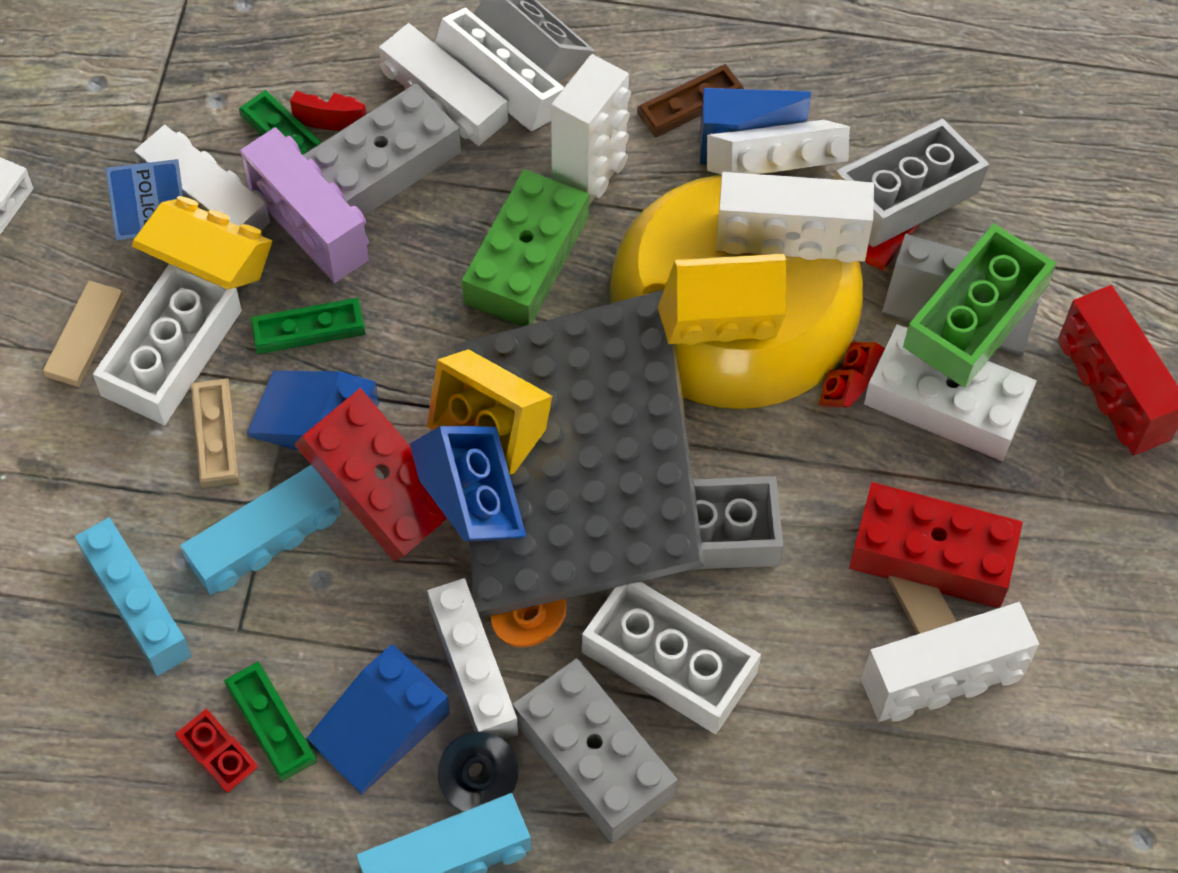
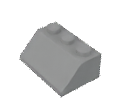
M482 0L474 12L475 16L557 82H560L584 64L591 54L594 55L596 52L537 0Z

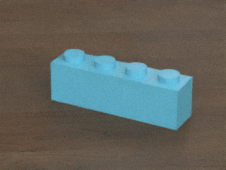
M310 465L181 544L185 560L210 596L218 591H226L233 587L240 577L251 570L257 571L264 568L271 561L272 557L280 552L299 546L304 538L312 532L331 526L337 517L341 515L338 497L314 467Z
M110 517L76 535L75 539L85 560L156 676L192 657L183 634Z
M510 793L357 854V859L362 873H486L487 867L503 862L504 865H508L524 858L526 852L531 850V837L513 794Z

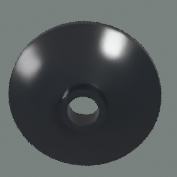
M478 731L466 733L452 741L440 758L438 765L440 789L445 798L462 811L470 810L513 793L519 773L517 758L508 743L497 735ZM474 763H480L482 767L480 774L474 777L470 776L469 767Z

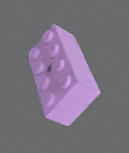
M275 127L240 150L249 190H257L264 196L268 202V212L334 284L369 261L367 249L369 240L365 234L364 225L366 224V219L356 206L350 207L347 204L339 187L333 182L328 183L322 177L321 170L312 159L306 160L301 155L300 149L292 137H285Z

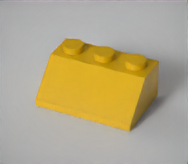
M178 196L175 200L160 203L134 238L131 247L229 290L260 281L273 240L261 236L262 231L256 227L246 224L238 226L229 222L230 217L214 210L204 211L198 208L196 201Z
M773 254L675 260L658 305L668 344L684 343L692 345L698 342H730L737 339L752 338L764 340L776 337L786 316L785 255Z
M468 349L437 360L426 427L431 430L439 426L497 427L508 471L511 475L516 472L546 431L553 396Z

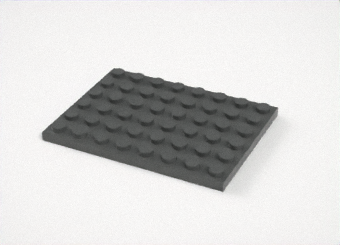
M664 290L455 344V354L469 349L553 396L546 431L516 472L510 475L526 537L512 540L469 541L473 601L480 618L704 567L676 344H668L658 311V305Z

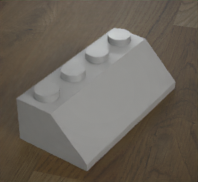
M905 234L881 316L910 323L969 252ZM1041 296L999 346V350L1023 356Z

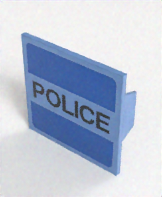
M178 159L105 168L116 240L135 238L161 202L175 200L178 196L184 197Z

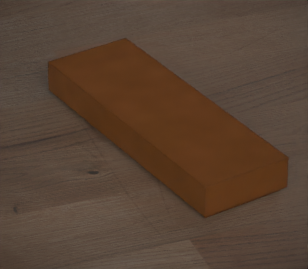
M723 64L637 107V114L656 138L701 116L704 88L744 89V87L729 67Z

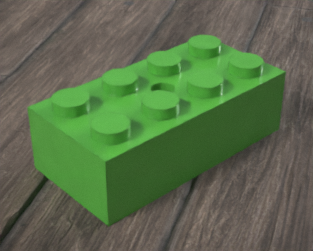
M523 169L462 279L463 303L522 327L531 325L589 218V193Z
M993 223L909 323L903 348L966 388L1046 290L1056 262Z

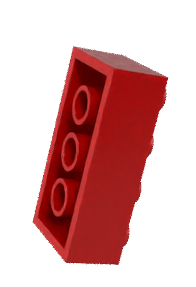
M1111 284L1074 299L1058 337L1059 344L1063 353L1066 356H1070L1075 363L1080 380L1083 384L1089 385L1096 396V402L1100 411L1104 415H1108L1115 426L1119 441L1123 445H1127L1133 456L1171 441L1178 429V384L1113 285Z
M361 388L307 431L294 444L394 562L409 553L447 519L419 481L410 445ZM375 468L382 472L384 479L376 477Z
M871 482L849 569L886 579L889 576L938 588L945 595L994 608H1001L1009 589L1023 521Z

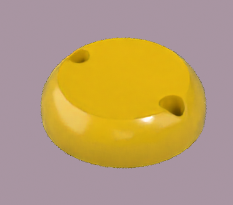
M722 175L696 179L668 191L647 206L633 220L624 233L615 255L610 276V304L664 290L675 260L764 255L751 253L733 255L723 251H716ZM785 256L786 316L777 336L764 340L752 338L737 339L730 342L709 341L698 342L692 345L676 344L683 398L720 408H760L798 397L817 386L827 378L829 370H835L842 362L857 332L863 307V279L859 261L846 263L838 259L818 258L806 260L801 257Z

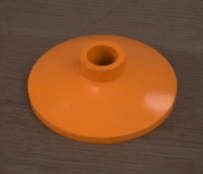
M566 599L491 615V624L497 636L508 645L515 647L534 646L550 638L559 629L566 615L567 602Z

